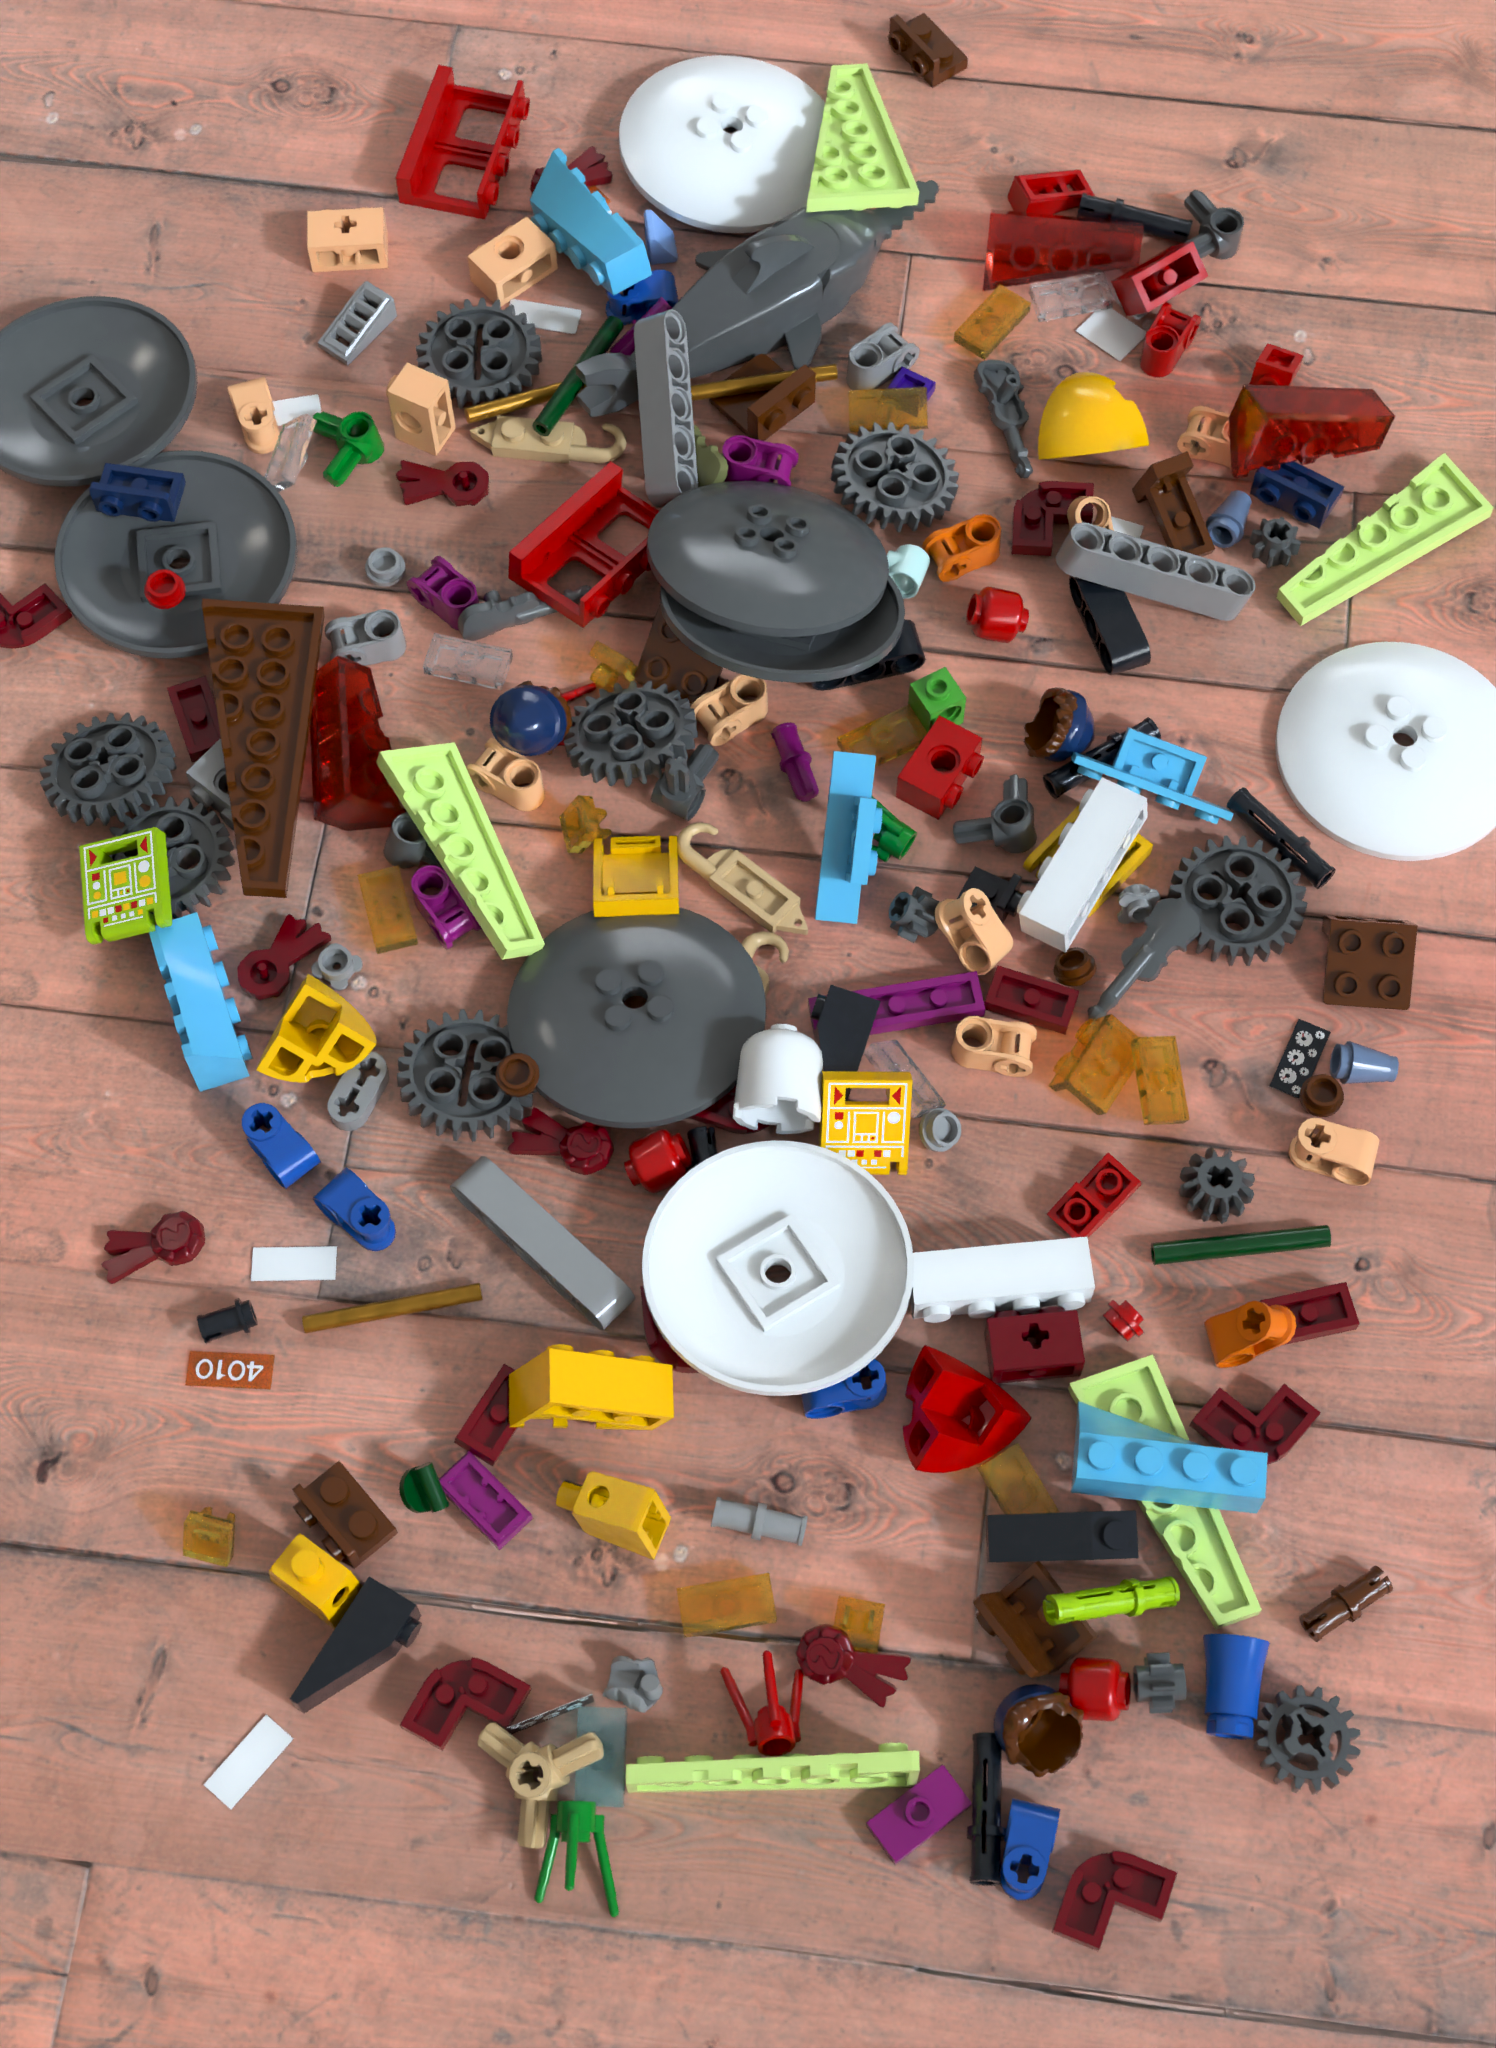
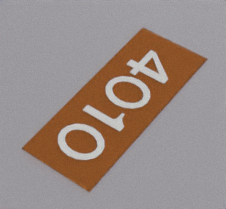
M190 1351L185 1386L271 1390L275 1355Z

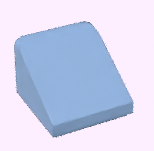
M645 210L644 230L649 262H651V265L676 262L678 256L673 231L652 210Z

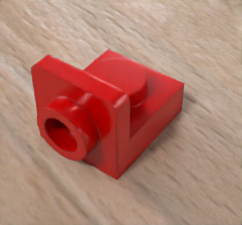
M1267 343L1256 361L1247 396L1282 407L1286 401L1290 385L1301 367L1304 355Z

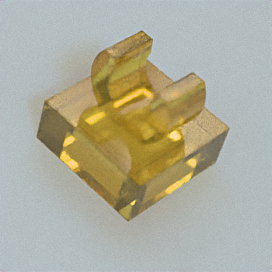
M599 641L595 642L589 655L598 666L593 671L590 680L597 687L606 690L608 693L614 688L618 676L631 683L635 679V672L638 667L629 658Z
M578 795L559 816L568 853L582 854L591 843H594L596 838H602V842H605L612 834L611 829L600 828L599 824L607 816V812L604 809L595 808L592 796Z
M205 1507L201 1513L191 1510L184 1521L183 1556L227 1567L234 1555L235 1514L230 1512L227 1519L212 1516V1507Z
M839 1596L834 1626L847 1632L855 1650L877 1652L885 1604Z

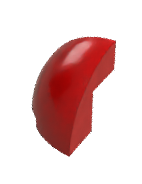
M927 1345L923 1346L913 1366L905 1397L913 1402L910 1424L903 1426V1436L907 1454L915 1470L929 1473H947L969 1468L1000 1452L1023 1431L1032 1417L1012 1396L989 1378L962 1361Z

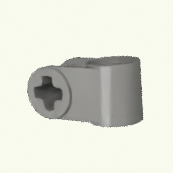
M886 323L875 333L851 347L848 357L847 384L855 392L862 394L871 393L894 378L901 367L911 368L916 362L920 350L914 343L908 344L898 334V328L893 323Z
M387 609L353 617L337 618L325 626V635L331 641L333 650L330 662L332 667L339 671H352L367 665L394 661L400 658L406 650V639L400 620L393 611ZM390 634L389 636L381 637L382 635Z

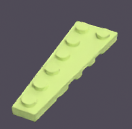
M1444 453L1411 479L1409 485L1397 495L1394 493L1388 498L1377 512L1370 517L1366 516L1360 521L1356 529L1344 539L1340 538L1322 556L1315 558L1281 586L1276 598L1296 622L1302 626L1489 518L1494 507Z
M455 742L380 751L376 760L379 769L500 958L504 960L529 956L543 949L545 945Z
M1153 1355L1069 1383L1068 1390L1076 1405L1080 1401L1189 1440ZM1136 1500L1216 1630L1260 1614L1262 1609L1219 1509Z
M884 1743L879 1745V1752L834 1753L810 1756L795 1753L769 1758H761L760 1755L743 1754L733 1756V1759L713 1760L712 1756L692 1755L685 1757V1762H665V1758L661 1756H643L637 1758V1764H626V1787L628 1793L912 1788L916 1785L920 1772L919 1751H908V1745L905 1743Z

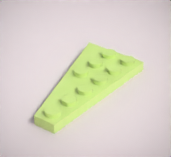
M868 64L832 65L806 212L850 209L861 211L866 208H901L903 206L918 205V187Z

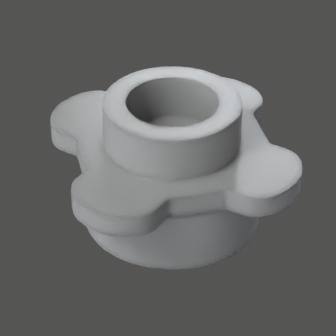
M1135 884L1125 888L1118 898L1121 906V911L1117 914L1118 921L1122 924L1144 922V918L1150 916L1156 902L1160 900L1159 892L1143 884Z
M333 943L320 953L318 962L313 963L311 971L315 978L325 979L331 983L332 989L340 991L347 988L349 978L355 972H359L362 969L363 963L359 956H352L347 948L338 943ZM336 964H340L341 968L335 970L333 969V966Z

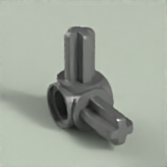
M1193 190L1184 200V206L1201 225L1199 235L1184 243L1193 241L1201 259L1207 255L1217 259L1233 257L1238 251L1244 226L1243 216L1232 208L1217 209L1203 192Z
M700 744L688 761L682 756H679L676 760L672 758L666 760L663 778L658 779L651 795V801L673 814L690 821L696 815L704 800L706 789L703 781L718 761L719 753L709 744Z
M1017 774L1010 775L1009 780L1004 781L1003 801L992 809L991 817L956 821L953 824L955 842L961 844L994 840L996 847L1001 846L1005 851L1015 854L1031 849L1036 843L1037 835L1034 827V808L1028 802L1027 780L1019 778Z
M406 811V813L398 815L392 823L383 852L387 861L395 867L402 869L419 866L421 861L443 869L408 812Z

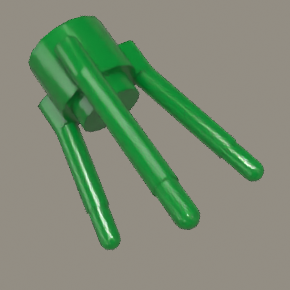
M877 800L876 808H882V825L880 833H875L873 837L874 840L879 842L878 846L872 845L871 850L877 851L878 858L885 863L891 855L901 860L912 846L917 832L900 821Z
M557 1801V1814H551L550 1834L534 1897L535 1902L541 1903L544 1900L560 1834L561 1842H567L565 1889L572 1891L575 1885L578 1842L589 1843L590 1833H593L609 1913L612 1917L618 1916L617 1895L604 1835L605 1815H596V1802Z

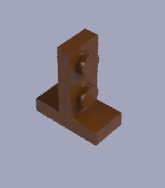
M1187 451L1151 464L1132 488L1137 503L1149 501L1167 547L1203 557L1211 554L1215 547L1186 479V475L1194 467Z

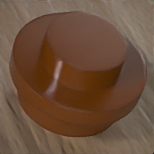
M1074 947L1069 948L1066 953L1062 951L1056 957L1053 972L1055 979L1060 984L1080 986L1094 976L1097 967L1094 958L1085 949Z
M513 1053L504 1057L496 1069L498 1086L504 1093L512 1097H523L535 1090L539 1080L537 1063L530 1056L523 1053Z
M1320 1074L1309 1077L1303 1083L1299 1092V1099L1301 1105L1308 1113L1317 1117H1328L1340 1109L1344 1100V1092L1335 1078Z

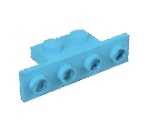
M1127 727L1112 766L1077 752L1072 754L1071 760L1079 765L1077 772L1100 781L1103 774L1118 779V785L1137 794H1140L1142 789L1156 793L1155 801L1178 810L1180 804L1183 803L1196 808L1194 816L1214 824L1218 823L1219 818L1231 821L1234 813L1229 809L1192 796L1207 759L1202 754Z
M833 751L815 920L857 924L861 884L867 885L868 875L875 876L878 854L877 851L871 850L873 833H880L882 825V808H876L877 799L871 798L876 755Z

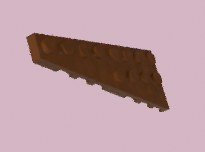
M203 599L202 610L243 894L246 896L287 898L325 617L324 608L318 606Z

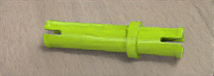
M1171 1576L1148 1581L1130 1578L1122 1580L1116 1586L1046 1595V1600L1043 1601V1612L1046 1621L1052 1626L1116 1614H1125L1128 1617L1142 1615L1147 1609L1176 1606V1602L1180 1599V1590L1177 1581Z

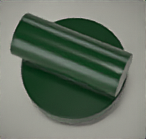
M432 1462L412 1467L403 1474L400 1480L399 1492L403 1504L414 1513L437 1512L449 1506Z

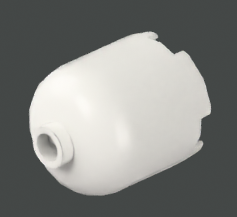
M789 1024L772 1025L771 1029L758 1032L748 1038L743 1044L740 1055L733 1119L739 1125L752 1130L758 1129V1123L777 1125V1134H799L814 1130L815 1122L819 1123L821 1119L823 1058L822 1051L817 1043L807 1035L798 1032L795 1026Z

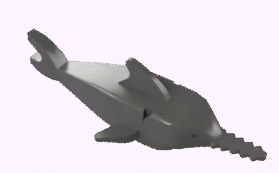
M933 180L927 182L917 181L916 185L919 190L918 205L903 206L901 208L881 207L874 210L866 209L861 211L850 209L806 212L807 207H804L776 222L773 227L768 226L734 249L697 254L695 264L707 272L672 308V310L679 312L686 325L690 379L745 363L759 354H768L787 345L794 370L801 368L805 364L809 367L821 342V325L839 314L849 302L851 295L863 286L883 241L892 237V230L902 229L904 220L914 219L913 212L925 210V203H935V195L939 192L938 184ZM635 351L630 356L623 353H604L593 356L576 365V375L587 386L577 394V402L590 417L617 412L639 399Z

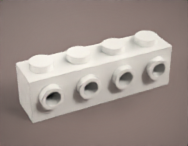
M1103 777L1094 790L1088 789L1084 794L1079 806V816L1074 824L1071 822L1066 824L1059 837L1058 845L1060 847L1054 857H1046L1038 872L1039 881L1033 891L1027 890L1023 894L1017 907L1022 932L1065 953L1148 817L1146 797Z
M1087 1237L913 1253L914 1278L910 1297L912 1319L924 1318V1321L929 1323L943 1322L950 1319L951 1315L968 1314L970 1318L975 1319L993 1316L996 1313L995 1311L1004 1310L1018 1311L1020 1314H1031L1039 1311L1040 1307L1057 1305L1065 1308V1310H1074L1083 1307L1085 1303L1091 1302L1095 1290Z

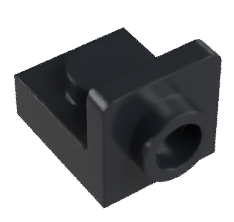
M975 866L957 899L960 898L963 892L971 888L981 890L988 897L992 908L1003 924L1008 914L1013 917L1017 914L1018 904L1024 894L1020 892L1022 877L1014 873L1010 882ZM972 903L971 908L976 906L977 903Z

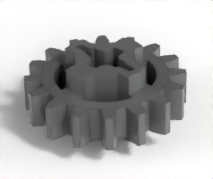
M1298 1685L1293 1690L1292 1699L1283 1690L1275 1696L1278 1707L1267 1703L1261 1710L1269 1721L1258 1720L1254 1726V1730L1264 1735V1738L1254 1743V1750L1266 1751L1268 1755L1260 1766L1262 1769L1274 1766L1278 1770L1274 1777L1276 1784L1283 1781L1285 1777L1291 1779V1790L1295 1793L1301 1789L1304 1783H1308L1310 1792L1317 1794L1321 1790L1322 1781L1330 1789H1333L1339 1784L1336 1772L1347 1777L1353 1770V1767L1345 1759H1356L1361 1751L1357 1747L1350 1745L1351 1741L1361 1735L1360 1729L1347 1727L1346 1723L1354 1715L1353 1712L1350 1710L1340 1714L1336 1709L1340 1698L1336 1695L1329 1702L1322 1700L1323 1692L1320 1687H1317L1311 1696H1306L1302 1685ZM1305 1709L1315 1711L1324 1716V1718L1309 1715ZM1282 1719L1283 1723L1281 1725L1286 1733L1284 1741L1277 1745L1276 1729L1279 1720ZM1301 1734L1304 1736L1312 1734L1316 1742L1313 1745L1308 1743L1302 1746L1297 1738ZM1336 1734L1338 1748L1336 1756L1332 1760L1333 1754L1329 1749L1330 1738ZM1295 1761L1305 1764L1309 1771L1297 1768L1289 1762Z

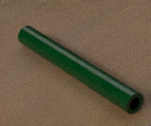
M615 316L607 317L533 422V429L538 434L549 436L584 386L582 380L576 375V365L593 356L607 353L624 328L619 318Z
M1328 1225L1156 1242L1151 1243V1258L1153 1265L1330 1247L1331 1232Z

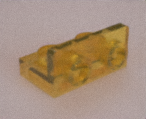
M1112 1014L1097 1018L1096 1020L1090 1018L1081 1025L1075 1035L1078 1041L1071 1052L1065 1053L1058 1060L1053 1069L1056 1075L1049 1084V1087L1055 1092L1067 1089L1097 1115L1108 1112L1149 1047Z

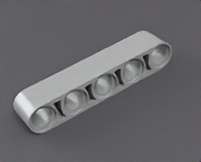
M672 309L640 319L634 326L645 489L649 501L658 508L664 507L677 496L698 488L687 330L682 316L679 312Z
M1084 522L1077 523L1072 527L1056 555L1057 565L1064 573L1070 576L1224 621L1234 620L1238 616L1256 587L1252 576L1240 568Z
M481 1156L450 1186L456 1198L598 1329L604 1330L635 1300L633 1292L625 1282L487 1157Z

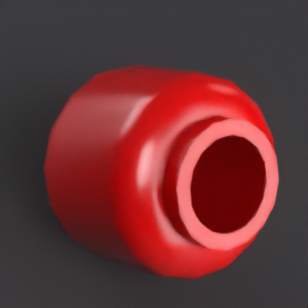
M985 587L979 594H973L966 614V623L972 627L973 634L976 637L1002 643H1010L1018 632L1023 633L1029 620V610L1023 607V600L1019 593L994 587Z
M659 1129L630 1144V1160L624 1162V1167L634 1186L642 1184L645 1190L655 1194L674 1186L688 1172V1167L693 1162L689 1150L679 1133L672 1135L666 1129Z
M1079 1657L1071 1664L1069 1673H1061L1059 1692L1063 1695H1069L1070 1704L1077 1709L1083 1710V1720L1115 1721L1122 1710L1129 1709L1131 1698L1129 1672H1123L1117 1660Z

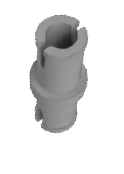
M717 1497L711 1527L717 1526L752 1534L751 1539L759 1541L761 1536L802 1546L808 1516H798L767 1509L768 1504L758 1502L756 1507Z

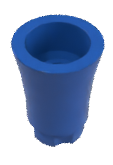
M1233 1634L1203 1635L1206 1662L1204 1714L1208 1716L1206 1734L1235 1740L1253 1739L1254 1721L1258 1720L1263 1668L1270 1642L1259 1638Z

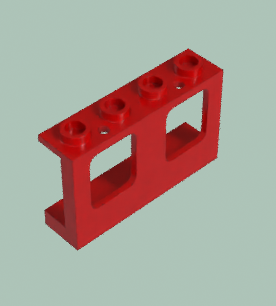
M438 65L395 177L399 202L485 220L490 206H495L498 201L499 181L501 176L506 177L508 173L509 153L511 148L516 149L518 145L521 120L526 121L529 114L530 99L525 97L524 82L521 80L517 81L513 95L455 85L453 68ZM473 108L505 115L495 145L462 139L456 136L465 110ZM453 164L485 171L477 191L478 202L435 193L444 166Z
M611 461L509 551L508 579L526 591L533 592L538 599L582 628L595 617L600 618L619 594H626L632 588L635 580L645 570H651L647 557L648 537L627 556H624L598 538L599 534L622 515H627L650 529L654 517L659 512V510L622 487L623 469ZM574 560L581 562L603 577L580 599V606L547 583L566 564Z

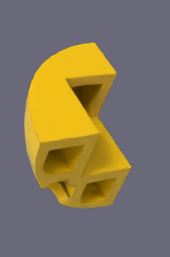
M1091 372L1072 374L1061 381L1054 389L1044 408L1038 436L1039 460L1149 446L1142 415L1134 401L1124 399L1114 388L1116 382Z
M307 974L275 1028L256 1070L279 1080L299 1083L309 1082L311 1078L330 1074L338 1076L354 1068L373 1050L377 1044L376 1036L365 1018L348 1001L320 980Z

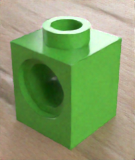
M946 667L910 683L908 711L925 736L939 715L957 725L963 723L966 696Z

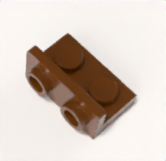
M925 13L906 23L898 14L890 18L888 42L891 49L896 54H900L911 65L913 72L918 77H922L932 88L967 69L968 57Z
M340 1461L335 1463L306 1488H303L299 1483L292 1489L299 1501L293 1508L309 1528L317 1523L327 1535L321 1542L332 1557L338 1562L346 1558L354 1569L398 1534L395 1526Z

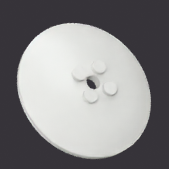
M727 55L688 59L670 65L655 73L641 84L630 97L620 121L619 151L627 175L637 190L650 203L667 215L683 223L710 231L724 233L759 232L768 226L773 227L776 222L801 208L807 207V198L825 102L800 78L782 68L760 60ZM727 127H733L738 129L739 131L730 134L725 132L723 129Z
M1375 642L1350 647L1328 656L1314 665L1295 684L1284 703L1279 717L1275 738L1276 759L1283 784L1290 797L1306 818L1323 833L1335 841L1367 855L1398 861H1419L1445 857L1460 852L1474 845L1496 828V688L1477 670L1450 654L1434 648L1405 642ZM1398 733L1407 734L1413 739L1414 744L1411 746H1401L1395 742L1393 735Z
M771 1140L739 1145L722 1151L692 1168L676 1182L659 1204L650 1222L643 1248L642 1275L647 1304L657 1328L670 1347L688 1365L709 1379L735 1390L765 1396H789L814 1392L835 1385L866 1367L882 1352L900 1327L907 1311L914 1278V1256L909 1231L899 1208L890 1194L869 1172L841 1154L823 1147L795 1141ZM774 1265H782L790 1271L791 1275L782 1283H774L767 1279L765 1273Z

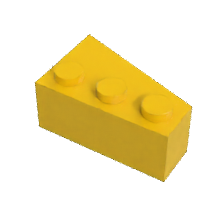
M556 1344L548 1346L544 1352L509 1374V1427L524 1428L525 1422L529 1419H552V1428H567L568 1420L595 1422V1429L653 1430L674 1418L673 1367L670 1364L655 1363V1358L651 1356H634L626 1359L615 1357L614 1352L608 1350H595L583 1353L575 1352L574 1348L570 1345Z

